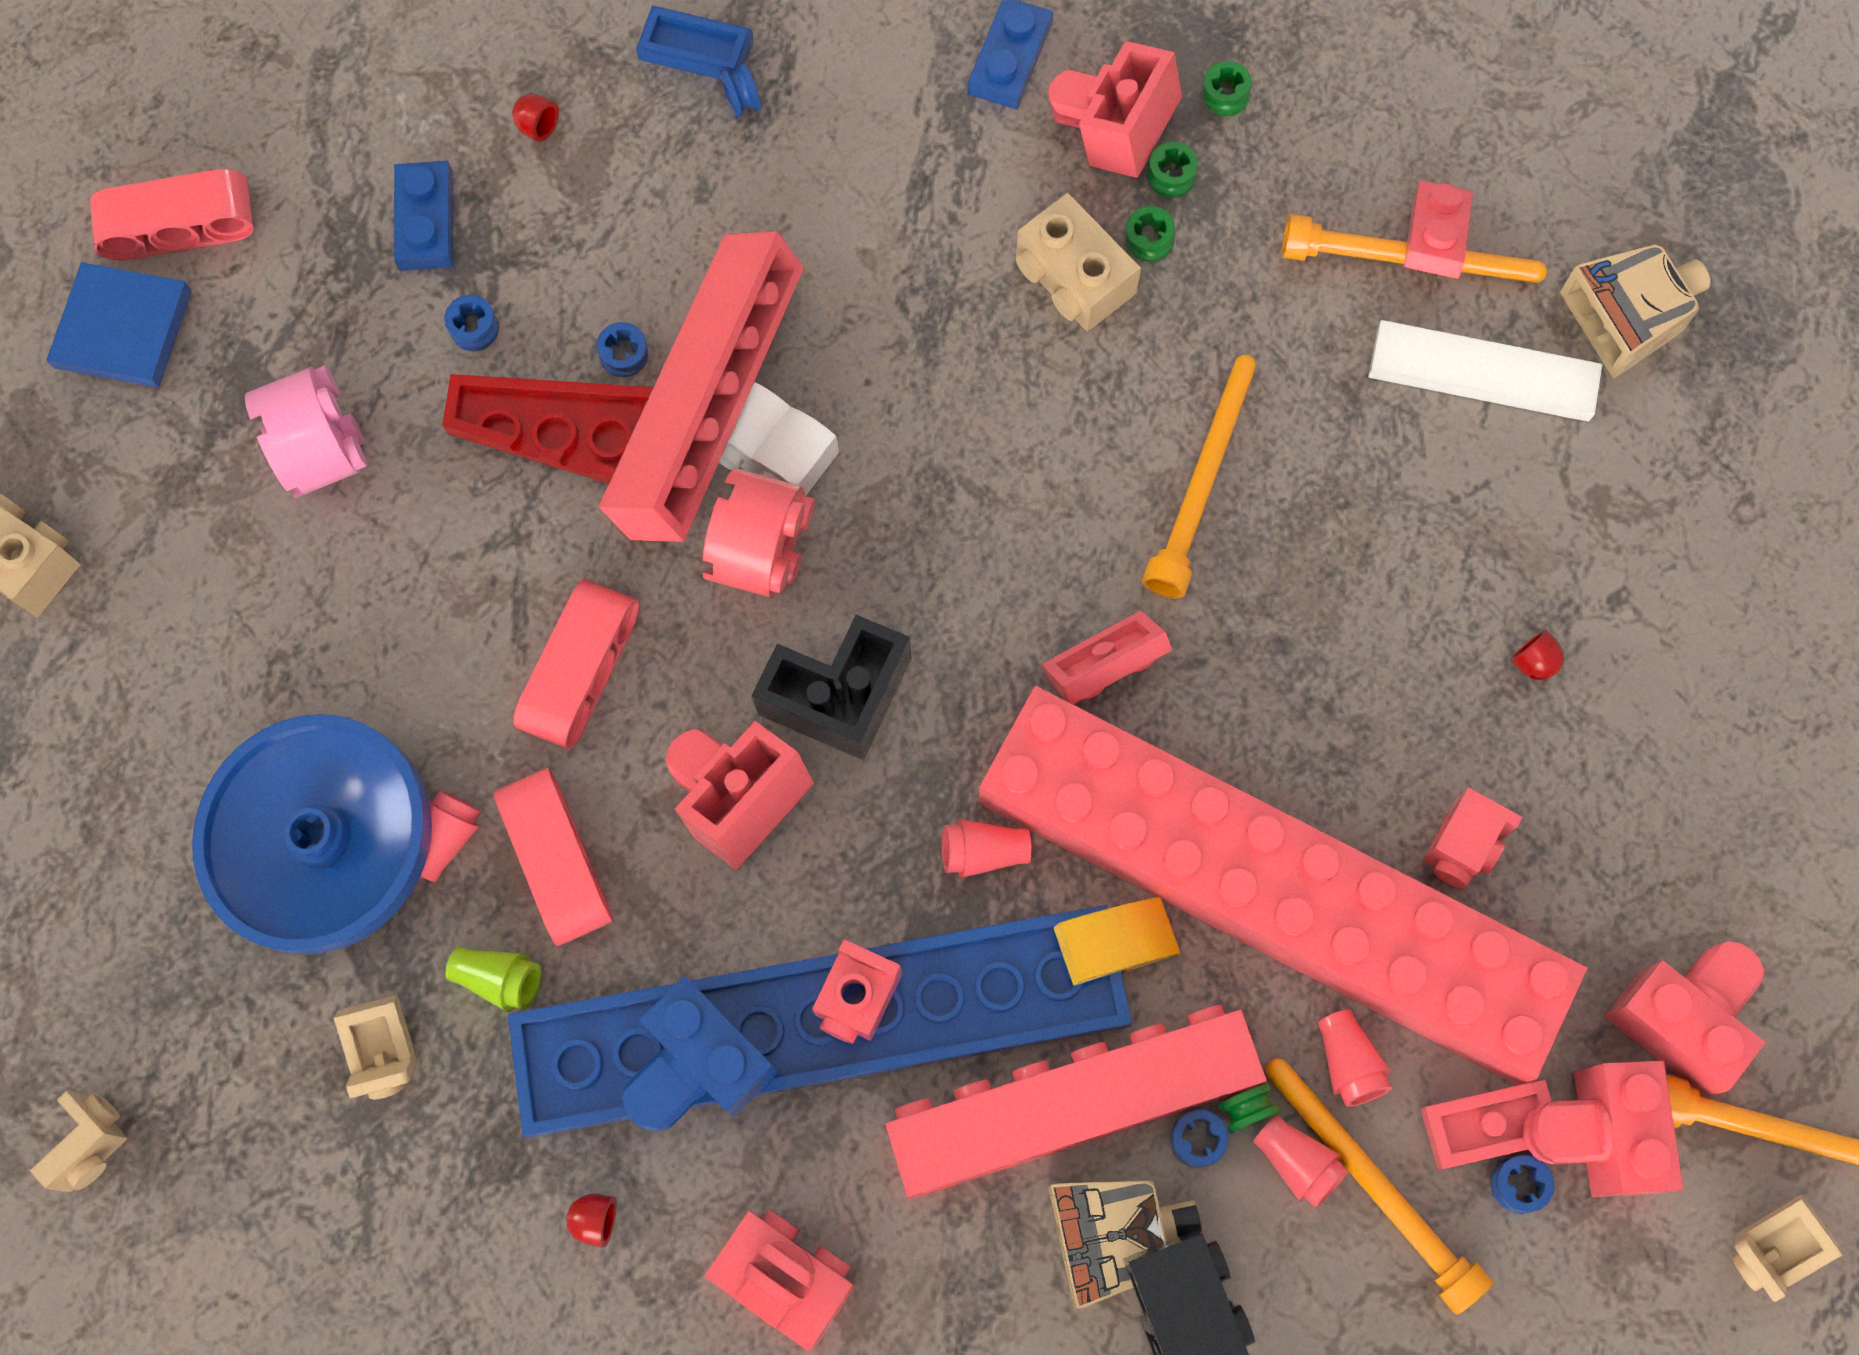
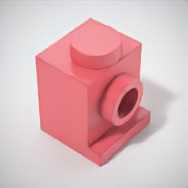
M1468 787L1454 801L1423 861L1435 867L1434 874L1443 882L1459 889H1467L1471 879L1480 871L1487 875L1491 872L1505 848V843L1497 838L1501 840L1506 838L1518 827L1523 817Z
M844 939L833 967L812 1008L815 1015L823 1019L819 1028L831 1036L850 1044L854 1043L857 1035L871 1041L901 979V965ZM851 983L861 984L866 989L865 998L858 1004H848L842 998L844 988Z

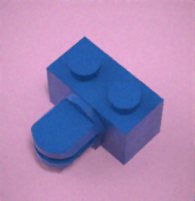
M684 975L638 1020L664 1048L626 1084L622 1093L623 1108L629 1119L645 1130L662 1132L671 1128L708 1092L727 1113L735 1117L778 1072Z

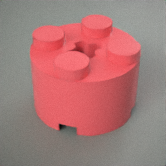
M734 468L725 480L726 483L735 485L729 499L717 498L710 518L702 561L713 564V567L702 572L703 578L768 598H774L777 593L782 594L785 585L793 586L796 581L802 554L794 552L799 530L806 532L810 526L815 509V499L805 496L802 486Z

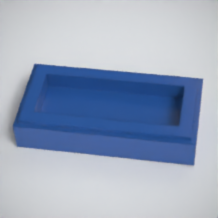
M652 5L636 47L638 59L720 79V71L727 70L729 73H736L738 65L746 63L754 38L750 28Z

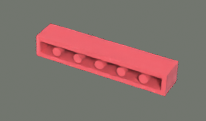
M778 231L726 234L722 238L599 505V508L630 540L684 542L804 270L803 265Z
M1222 1005L1212 1006L1188 1015L1187 1019L1190 1026L1167 1033L1164 1023L1156 1024L1129 1034L1131 1045L1108 1051L1106 1042L1093 1044L1072 1052L1073 1063L1050 1070L1047 1061H1041L1013 1071L1012 1074L1015 1082L991 1089L989 1080H982L955 1089L953 1092L956 1101L932 1108L931 1101L927 1098L894 1109L897 1120L887 1122L885 1125L908 1200L1209 1104L1264 1084L1267 1080L1242 1010L1225 1014Z

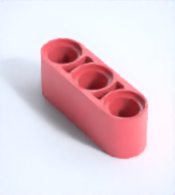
M216 169L106 188L94 193L90 199L94 250L98 255L109 260H132L235 242L247 238L254 230L248 179L243 173L235 170Z
M585 578L576 585L518 701L513 717L514 728L567 750L572 749L576 745L633 630L639 613V600Z
M550 768L543 769L493 791L498 810L543 922L554 944L558 947L614 922L564 796Z

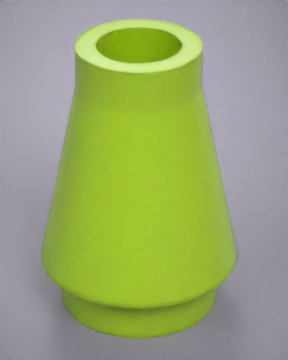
M458 946L453 950L447 961L445 975L448 981L460 984L505 1012H510L515 1008L525 1010L533 1003L540 987L542 970L538 963L531 961L527 953L472 950Z

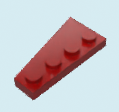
M450 374L442 425L449 435L609 484L654 387Z

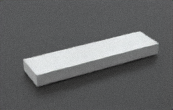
M1381 320L1377 328L1368 378L1590 422L1595 415L1602 364Z

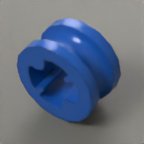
M746 63L738 65L736 73H729L727 70L719 72L727 101L735 118L743 116V111L746 108H751L754 112L761 110L760 98Z
M465 295L455 299L447 307L444 315L445 326L457 346L463 350L474 352L484 350L496 340L499 324L488 301L480 296ZM476 315L479 328L468 332L465 318Z
M617 322L601 331L597 339V352L602 367L609 374L616 377H629L643 369L648 360V349L644 334L637 326L630 323ZM628 340L631 343L632 350L636 353L632 357L629 353H626V360H616L613 349L610 347L615 344L619 348V341Z
M1196 1109L1185 1113L1175 1122L1170 1133V1145L1174 1155L1181 1163L1193 1168H1204L1216 1163L1224 1155L1228 1147V1131L1225 1123L1216 1114L1208 1110ZM1194 1121L1207 1124V1135L1216 1138L1213 1151L1209 1147L1203 1149L1204 1157L1191 1154L1192 1144L1182 1139L1185 1126L1190 1131L1196 1127Z
M1519 1155L1504 1159L1495 1167L1491 1175L1490 1187L1494 1198L1501 1207L1513 1213L1524 1214L1541 1210L1550 1202L1554 1194V1179L1550 1169L1543 1161L1536 1159L1534 1156ZM1520 1167L1529 1170L1528 1181L1537 1185L1535 1195H1524V1202L1516 1199L1517 1188L1508 1184L1509 1174L1521 1173Z

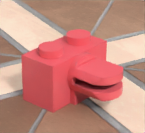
M1125 41L1113 64H1104L1097 76L1065 70L1050 83L1048 95L1054 120L1056 123L1081 130L1089 166L1134 178L1139 177L1182 99L1175 52Z
M756 721L751 724L731 747L725 743L721 744L708 733L698 729L684 732L673 740L667 750L665 759L675 781L689 791L687 796L677 805L675 811L693 838L735 871L738 870L814 784L798 751Z
M1729 941L1706 949L1685 977L1661 960L1639 971L1604 1017L1656 1060L1664 1061L1665 1067L1677 1077L1688 1080L1690 1087L1698 1089L1702 1097L1705 1098L1723 1093L1733 1087L1766 1043L1735 1018L1760 986L1764 976V968L1760 958L1752 949L1741 943Z
M1664 1061L1603 1063L1575 1071L1573 1073L1577 1100L1552 1101L1541 1104L1527 1115L1524 1122L1523 1137L1532 1155L1536 1159L1548 1164L1586 1163L1591 1198L1651 1195L1684 1190Z
M768 1209L763 1218L748 1211L704 1277L808 1352L813 1351L856 1287L855 1284L845 1278L851 1266L821 1245L814 1255L793 1241L800 1230L771 1209Z

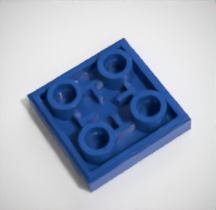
M81 262L46 360L55 369L159 388L192 289L182 280Z

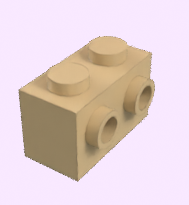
M1068 192L1017 231L1016 263L1021 272L1031 282L1037 283L1039 281L1051 293L1052 301L1060 314L1069 321L1075 319L1087 332L1137 294L1141 267Z
M0 494V593L38 618L81 564L64 551L70 542L42 521L33 529L21 521L27 513L14 502Z

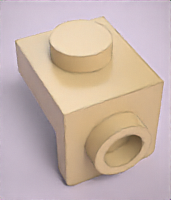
M398 994L338 1010L334 1016V1022L351 1073L346 1084L349 1098L368 1094L369 1099H382L403 1090L405 1084L411 1080L418 1060Z
M66 1090L57 1099L78 1126L30 1170L45 1189L72 1192L73 1190H81L87 1187L104 1172L107 1166L104 1161L128 1139L115 1124L120 1118L119 1113L104 1097L96 1092L89 1096Z
M1801 1194L1736 1233L1734 1247L1738 1254L1732 1257L1743 1279L1755 1292L1764 1288L1771 1299L1777 1302L1787 1295V1287L1842 1256L1843 1249Z

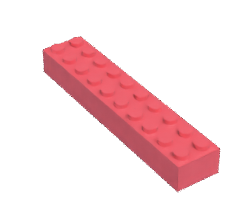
M1036 685L979 786V805L1023 828H1028L1029 831L1155 897H1161V900L1516 1086L1538 1078L1587 971V967Z

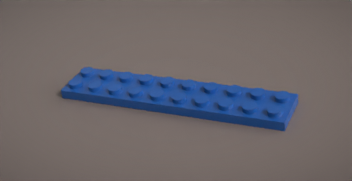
M1107 905L866 948L901 965L902 970L901 979L871 1041L857 1035L854 1043L850 1044L831 1036L819 1028L823 1019L817 1017L812 1010L838 954L691 980L694 986L778 1072L756 1096L1129 1028L1132 1025L1121 971L1073 986L1053 929L1060 922L1108 909ZM676 983L508 1014L522 1136L528 1139L630 1120L623 1108V1090L626 1084L664 1048L638 1020ZM851 983L844 988L842 998L848 1004H858L865 998L866 989L861 984ZM706 1092L691 1108L718 1103Z

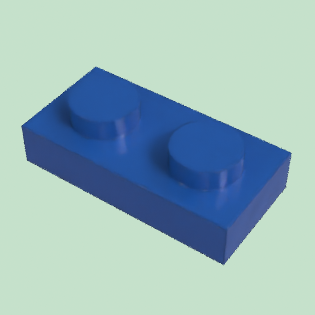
M1002 0L969 78L968 94L1018 110L1052 26L1053 11L1019 0Z
M448 160L394 164V261L400 271L454 267L453 171Z

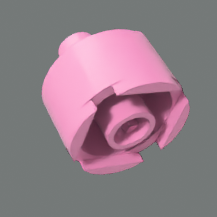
M326 365L316 369L309 367L245 393V404L250 420L261 415L264 423L261 425L262 434L256 436L261 449L281 485L286 491L292 490L294 498L360 472V469L367 466L365 456L360 445L365 444L361 430L351 413L342 416L335 399L340 396V392L332 373Z

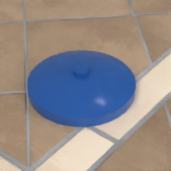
M324 714L304 715L275 723L248 738L225 759L213 775L201 798L196 813L192 840L193 863L200 889L207 903L223 923L235 933L253 943L276 951L302 955L331 952L350 946L366 938L388 922L409 898L418 883L426 863L431 841L432 821L428 794L418 770L407 754L389 738L364 723L346 717Z

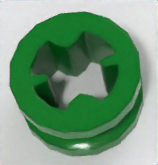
M1222 61L1210 67L1204 76L1203 100L1205 105L1212 112L1221 116L1239 114L1246 108L1250 101L1251 75L1242 64L1234 61ZM1220 82H1231V88H1235L1234 94H1222L1223 88H1219Z
M1177 141L1159 145L1152 152L1147 173L1148 183L1152 190L1167 198H1176L1187 194L1194 185L1198 169V159L1193 149ZM1176 163L1175 169L1182 166L1181 176H1169L1170 170H1167L1164 174V164Z
M1144 206L1135 210L1129 216L1126 223V245L1129 251L1135 257L1144 261H1157L1165 258L1171 252L1175 234L1174 220L1171 215L1164 209L1156 206ZM1152 225L1154 232L1158 233V240L1148 242L1146 235H1142V227Z
M1269 1083L1249 1089L1217 1104L1220 1112L1224 1111L1230 1115L1231 1122L1227 1126L1230 1134L1282 1112L1278 1104H1272L1268 1100V1093L1272 1090Z

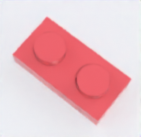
M1419 180L1413 199L1404 260L1405 268L1459 279L1465 263L1473 191L1460 189L1450 184H1436Z
M1140 610L1041 665L1051 686L1067 702L1074 705L1081 700L1091 699L1099 695L1106 686L1130 673L1147 669L1156 659L1171 652L1172 648L1166 632Z
M1546 1080L1534 1081L1420 1109L1437 1170L1529 1150L1523 1137L1524 1122L1531 1110L1541 1104L1552 1102Z

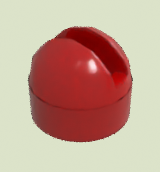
M533 93L521 96L514 103L512 109L513 122L518 130L537 142H542L551 135L559 117V107L556 102Z
M1545 629L1524 644L1510 660L1530 679L1545 680L1558 674L1564 664V651L1559 642Z
M595 1193L580 1197L573 1202L566 1215L567 1229L573 1238L586 1245L606 1247L615 1223V1197Z

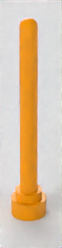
M1289 214L1284 230L1281 256L1286 259L1305 261L1306 256L1316 257L1318 252L1404 264L1407 242L1322 230V224L1313 223L1312 217ZM1466 250L1465 263L1461 272L1537 283L1546 277L1547 267L1538 260Z
M1240 355L1233 364L1166 548L1159 550L1157 556L1151 557L1146 566L1141 582L1145 588L1157 595L1171 599H1180L1186 594L1192 577V571L1189 569L1191 562L1187 555L1256 369V362L1250 355Z
M1280 1058L1270 1060L1266 1066V1075L1325 1145L1341 1155L1339 1161L1349 1170L1350 1174L1437 1273L1438 1276L1434 1281L1442 1289L1438 1293L1441 1299L1455 1315L1462 1313L1475 1303L1494 1284L1489 1275L1477 1262L1470 1264L1463 1255L1456 1258L1291 1066Z
M1666 1074L1674 1128L1680 1127L1681 1124L1690 1126L1694 1121L1859 1165V1139L1701 1097L1699 1090L1691 1088L1688 1080Z

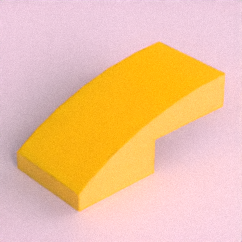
M1161 897L1132 902L1060 922L1053 928L1073 986L1119 971L1124 973L1181 954Z

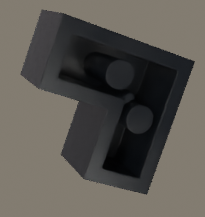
M855 615L831 666L776 644L752 694L758 715L864 760L912 659L910 637Z
M1194 1231L1123 1258L1143 1316L1139 1318L1153 1355H1249L1246 1346L1255 1343L1254 1334L1240 1304L1234 1306L1231 1300L1227 1298L1222 1282L1230 1279L1231 1276L1224 1255L1216 1240L1206 1243L1203 1233Z

